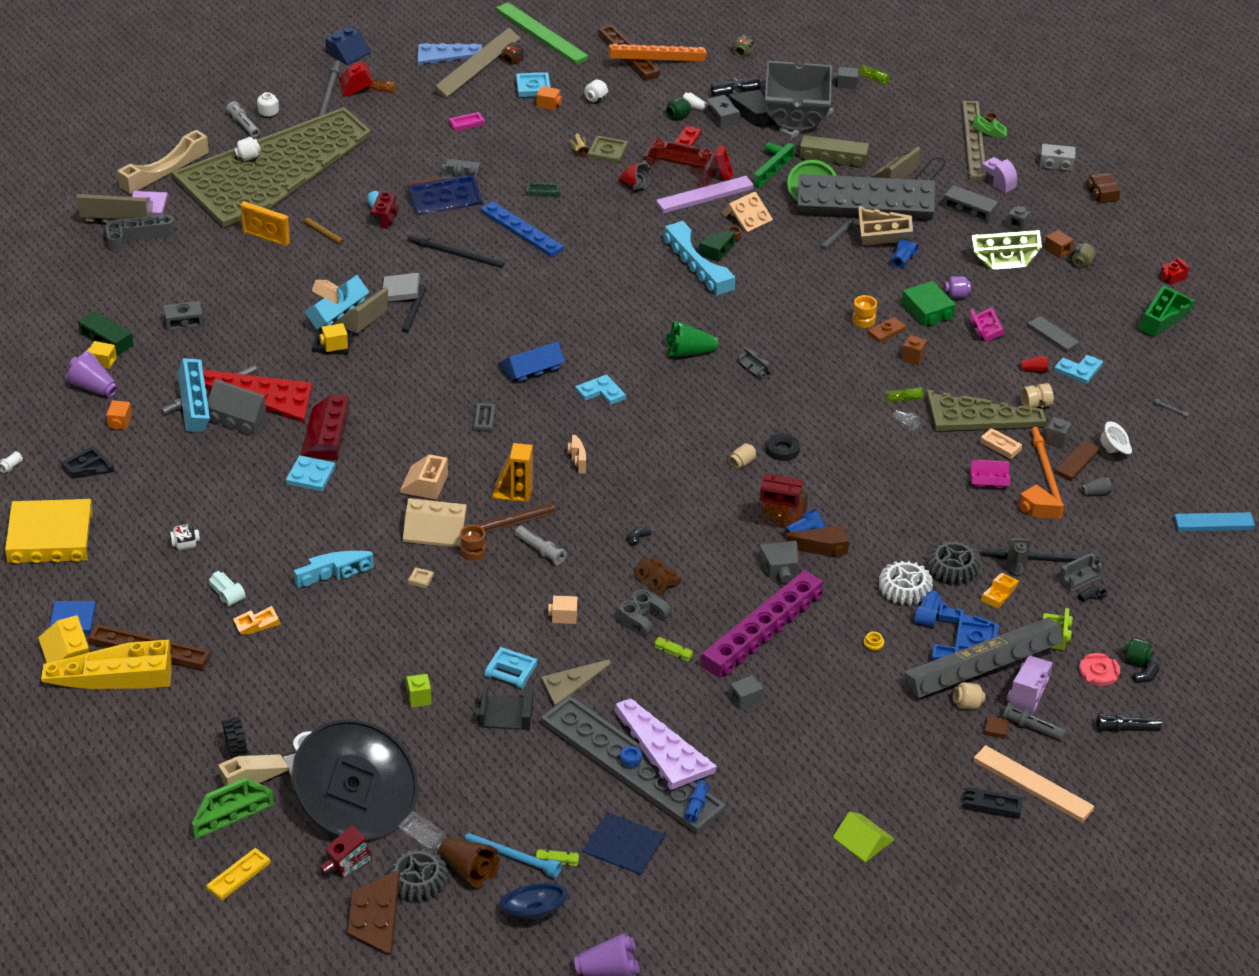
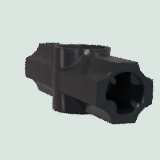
M732 77L727 82L712 84L710 90L713 97L728 96L733 93L760 90L761 85L758 77L741 80L737 77Z

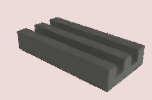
M477 403L474 431L481 430V432H485V430H488V432H492L496 404ZM484 408L482 425H478L480 410ZM488 408H490L489 425H486Z

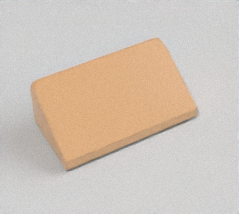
M315 280L312 291L333 303H338V286L328 280Z

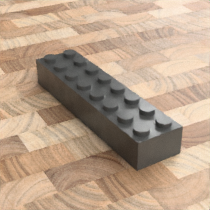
M799 174L797 213L859 216V206L869 210L877 209L885 213L893 212L909 215L916 219H933L935 201L934 180Z

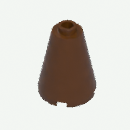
M451 837L441 843L440 856L469 885L475 888H482L485 885L481 883L487 878L492 880L495 877L499 868L500 858L497 856L498 850L493 846Z

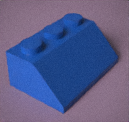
M557 341L511 356L498 362V364L511 380L517 379V382L528 379L527 375L533 373L534 376L543 374L544 369L549 368L550 371L560 368L559 364L564 363L565 360Z

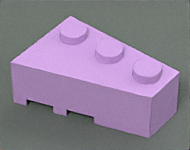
M1029 655L1027 660L1021 664L1020 671L1013 681L1012 689L1008 693L1007 701L1013 703V706L1029 710L1031 715H1033L1051 676L1053 663Z

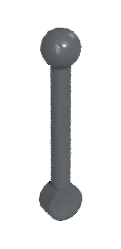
M1159 399L1153 401L1154 405H1160L1181 414L1183 417H1189V412L1187 411L1182 412L1162 403Z

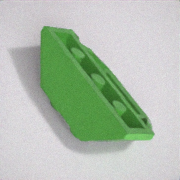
M245 777L206 794L192 821L193 837L197 839L273 806L272 790Z

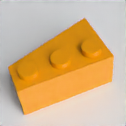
M513 443L495 483L492 498L529 502L533 488V445Z

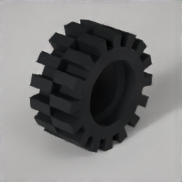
M240 718L223 720L222 727L230 758L248 754L246 738Z

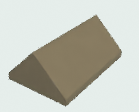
M915 147L897 156L870 177L903 179L919 166L920 147Z
M385 287L368 297L334 323H343L345 329L355 333L360 332L387 310L388 288Z

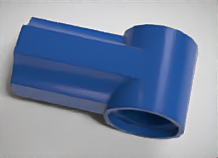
M901 239L896 252L891 258V264L900 269L905 267L910 258L917 254L918 244Z
M814 509L803 514L801 519L786 526L785 533L825 528L826 526L818 509Z
M930 590V592L926 593L921 606L917 608L915 624L934 628L942 598L938 592Z

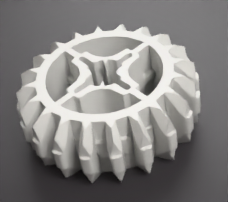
M901 560L900 563L894 561L892 565L887 564V567L883 568L879 576V588L882 596H886L887 601L893 599L894 604L900 602L901 606L907 603L910 607L912 602L918 606V603L922 602L926 593L930 592L933 586L929 570H925L924 566H918L917 562L914 564L910 563V560L908 563Z

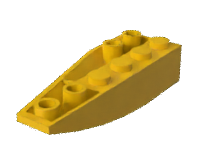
M169 640L125 643L46 663L43 665L41 681L84 689L170 687L172 674Z

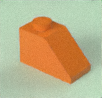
M1037 484L1020 494L1018 507L1022 512L1028 513L1032 517L1062 518L1064 504Z

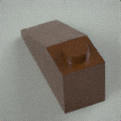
M843 525L786 533L785 542L797 541V551L828 557L848 554L849 540Z

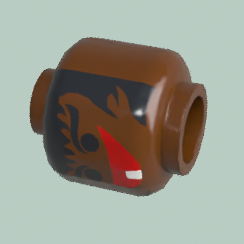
M509 43L501 51V58L506 64H518L524 58V50L518 43Z

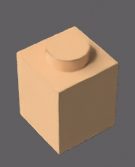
M553 596V604H549L548 616H552V623L576 624L577 597Z

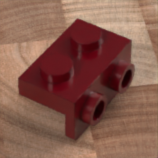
M379 192L372 207L371 214L381 216L382 229H388L390 224L394 223V214H398L399 204H396V194Z

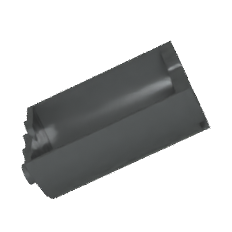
M767 61L765 107L768 115L779 126L798 131L813 128L821 120L823 121L831 107L832 65L804 63L802 67H797L794 62Z

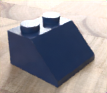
M350 26L325 38L326 53L347 66L371 54L360 32Z

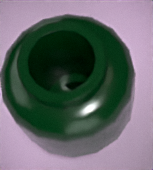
M683 97L670 100L666 107L667 115L674 120L687 117L690 114V102Z
M1133 637L1130 642H1125L1122 652L1125 653V660L1127 662L1144 666L1152 659L1154 648H1152L1151 642Z

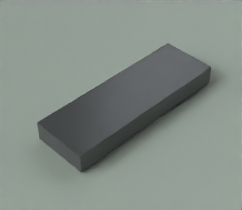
M1041 316L1028 323L1027 327L1065 353L1079 347V341Z

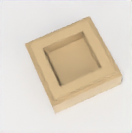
M415 567L408 579V584L427 589L434 576V572Z

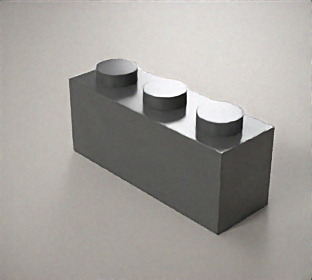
M953 185L944 195L943 208L989 224L997 215L999 202Z

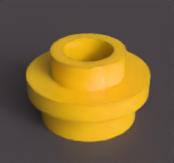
M870 632L864 638V645L870 650H879L884 646V639L880 633Z

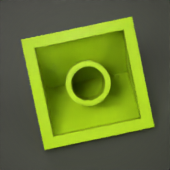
M850 811L833 836L836 842L864 863L894 841L893 837L865 816Z

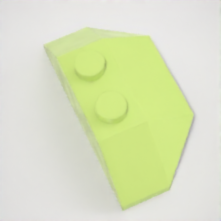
M1039 230L971 236L974 254L992 270L1026 267L1042 247Z

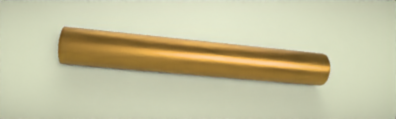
M305 218L304 224L339 245L344 243V239L313 220Z

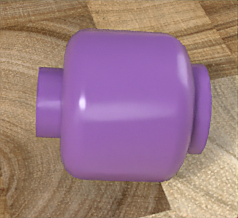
M951 276L948 282L944 284V292L948 294L950 299H965L967 295H970L971 283L964 276Z

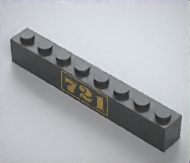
M1047 617L905 671L908 690L920 698L1061 644L1063 639L1060 624Z

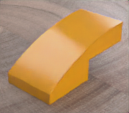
M1001 573L993 580L992 586L982 594L981 601L999 609L1015 590L1019 580Z
M272 606L255 615L250 610L233 619L241 635L251 634L281 624Z

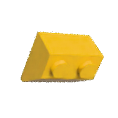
M77 615L56 621L38 637L46 663L89 653V647Z

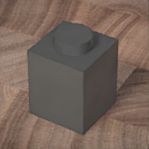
M839 67V73H835L834 81L837 82V88L856 89L858 68Z
M1054 417L1048 426L1045 444L1063 449L1069 439L1072 423Z
M753 676L746 677L731 683L730 698L742 710L762 702L763 686Z

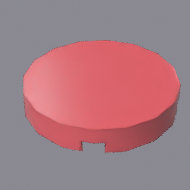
M1093 653L1088 654L1081 660L1079 673L1088 683L1097 686H1107L1113 684L1119 678L1120 666L1115 659L1111 660L1108 658V655Z

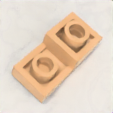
M572 435V443H568V454H572V460H575V467H578V473H586L584 446L576 435Z

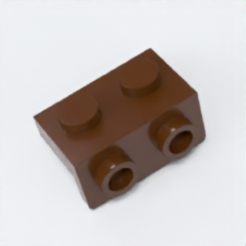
M656 557L641 559L634 573L635 578L659 596L664 595L667 586H678L682 581V578L677 575L674 569L666 567L663 561Z

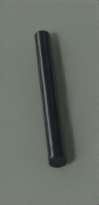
M424 285L419 287L418 298L414 299L402 332L408 333L427 289Z

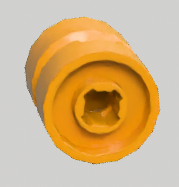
M867 295L855 298L853 323L861 328L872 327L876 320V299Z

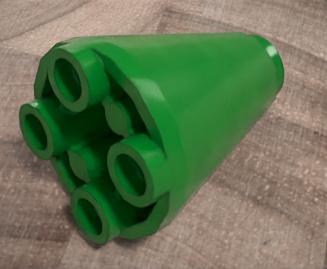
M673 321L671 332H668L666 335V343H669L667 355L668 357H683L715 352L718 346V339L690 325Z

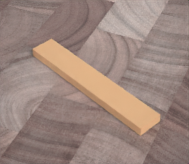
M986 745L974 757L973 762L1081 823L1094 810V805Z

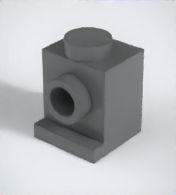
M1022 206L1014 207L1008 215L1007 229L1014 232H1024L1029 226L1030 212L1026 211Z

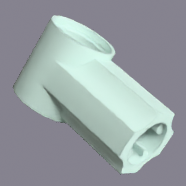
M217 571L209 579V585L219 594L222 603L225 602L228 605L226 607H230L246 598L243 587L239 583L234 584L224 573Z

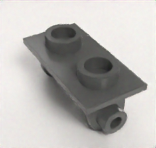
M744 346L745 353L738 356V362L747 370L749 369L757 378L764 379L767 372L772 375L769 362L765 359L761 360L753 349L749 350Z
M1010 539L1006 567H1011V572L1014 575H1021L1023 568H1026L1030 539Z

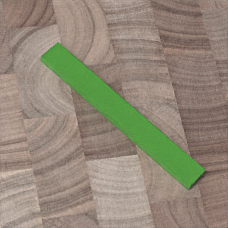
M509 2L496 7L497 13L575 65L588 60L587 54Z

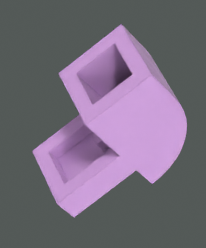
M993 157L982 163V169L994 176L993 187L1003 193L1016 188L1017 172L1009 160L1006 159L1001 162Z

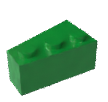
M1163 285L1145 312L1138 329L1153 337L1157 336L1188 316L1195 300Z

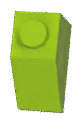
M428 675L405 676L404 680L411 708L431 705V687Z

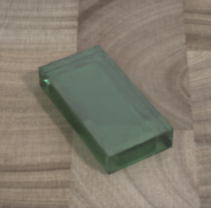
M527 183L526 196L560 197V184Z

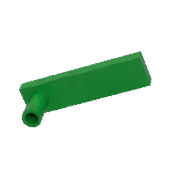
M771 142L766 144L765 151L774 154V156L753 174L754 187L760 188L794 158V144L788 143L785 147Z

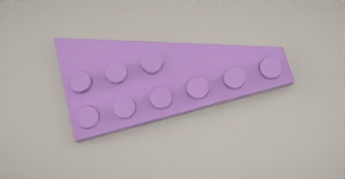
M630 698L616 703L614 711L623 724L630 727V734L633 738L639 740L640 748L652 765L659 768V775L662 778H666L668 781L667 786L670 790L715 773L717 767L715 764L680 738L679 735L671 731L665 724L657 720L650 712L643 709L636 701Z

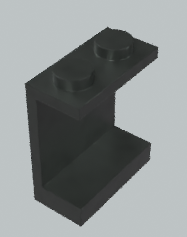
M484 684L483 692H479L478 705H481V707L476 709V720H480V727L530 730L534 687L525 686L524 698L488 696V684Z

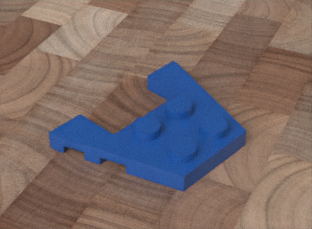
M941 602L938 620L959 623L955 647L934 644L932 661L997 637L999 624L976 615L971 617L964 614V610L959 608L956 610L948 607V604Z

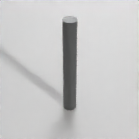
M851 220L846 221L820 248L828 249L853 225V222Z

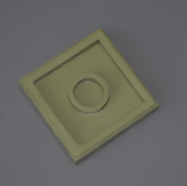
M596 136L587 154V158L620 163L628 147V141Z

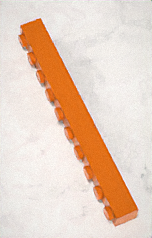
M609 44L608 49L610 58L705 61L707 54L703 47Z

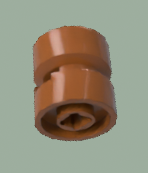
M468 525L460 531V554L464 559L476 561L483 558L486 554L485 530L478 525Z

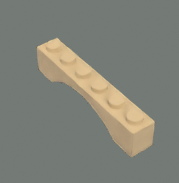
M195 130L183 136L179 144L161 160L148 165L129 164L117 170L119 187L132 194L133 191H137L208 154L207 136Z

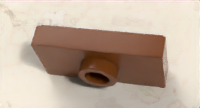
M893 317L869 329L867 334L878 343H881L905 331L906 325Z

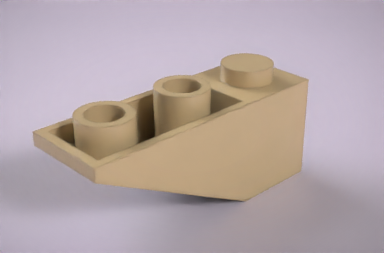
M281 755L237 756L218 765L224 786L245 777L261 783L290 770Z

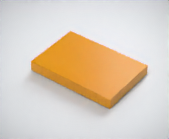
M245 201L240 204L243 232L283 246H287L290 243L288 216Z

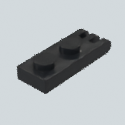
M970 787L965 789L963 808L1020 819L1023 797Z

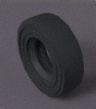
M779 433L768 439L766 452L775 460L789 461L798 456L800 444L794 436ZM780 444L788 445L790 449L780 450L777 449L776 446Z

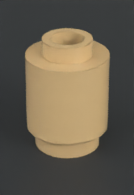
M743 444L730 454L728 458L729 464L736 469L745 467L756 459V450L752 445Z

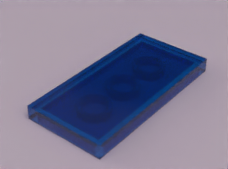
M474 175L408 186L417 216L483 204Z

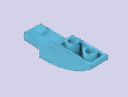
M341 551L310 558L309 565L294 570L295 585L297 588L310 586L312 583L322 579H329L333 575L339 580L349 578L361 571H368L374 567L373 553L370 551Z

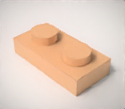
M992 428L981 436L980 439L981 444L1009 459H1012L1022 450V444Z

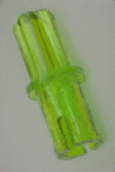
M862 65L859 70L860 73L883 84L888 83L890 80V75L879 71L878 68L873 69Z
M904 387L902 390L888 391L886 396L887 401L905 400L907 402L911 399H923L924 391L922 387L911 389Z

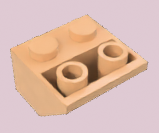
M427 455L411 465L400 493L437 500L448 476V458Z

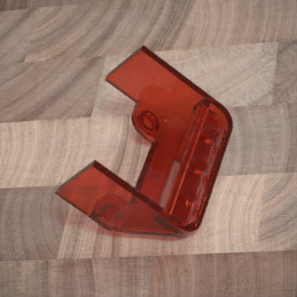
M661 138L653 140L643 155V160L648 163L650 169L656 159L704 169L703 187L709 186L719 168V164L715 162V152L711 149L671 142Z

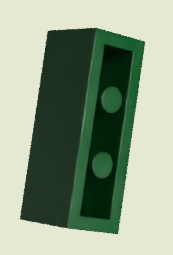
M95 311L78 321L79 332L82 336L92 342L96 341L115 345L116 356H119L133 346V336L129 330L122 328L117 323L112 322Z

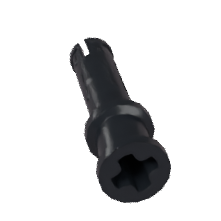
M1098 713L1096 726L1098 732L1102 730L1120 732L1122 729L1160 731L1162 721L1160 717H1122L1119 713L1115 715Z

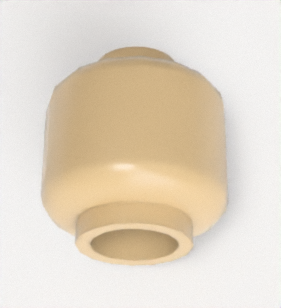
M962 682L953 690V701L960 709L976 710L984 703L985 693L979 684Z

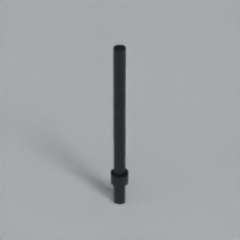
M411 234L408 236V241L417 243L425 248L428 246L499 268H503L505 265L503 261L435 242L428 237H418Z
M998 547V549L982 548L983 556H996L997 559L1008 557L1009 550L1006 547ZM1032 551L1028 553V559L1072 562L1083 557V555ZM1095 556V564L1100 563V557Z

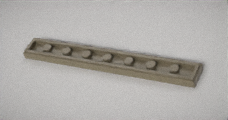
M511 28L506 29L439 82L434 89L443 98H448L501 55V51L509 43L518 42L520 37Z
M963 101L962 108L969 180L986 181V171L982 169V163L985 162L982 132L973 127V118L977 114L980 115L979 102Z

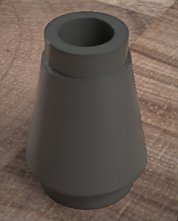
M1100 477L1082 485V490L1085 496L1108 495V493L1112 492V486L1108 477Z

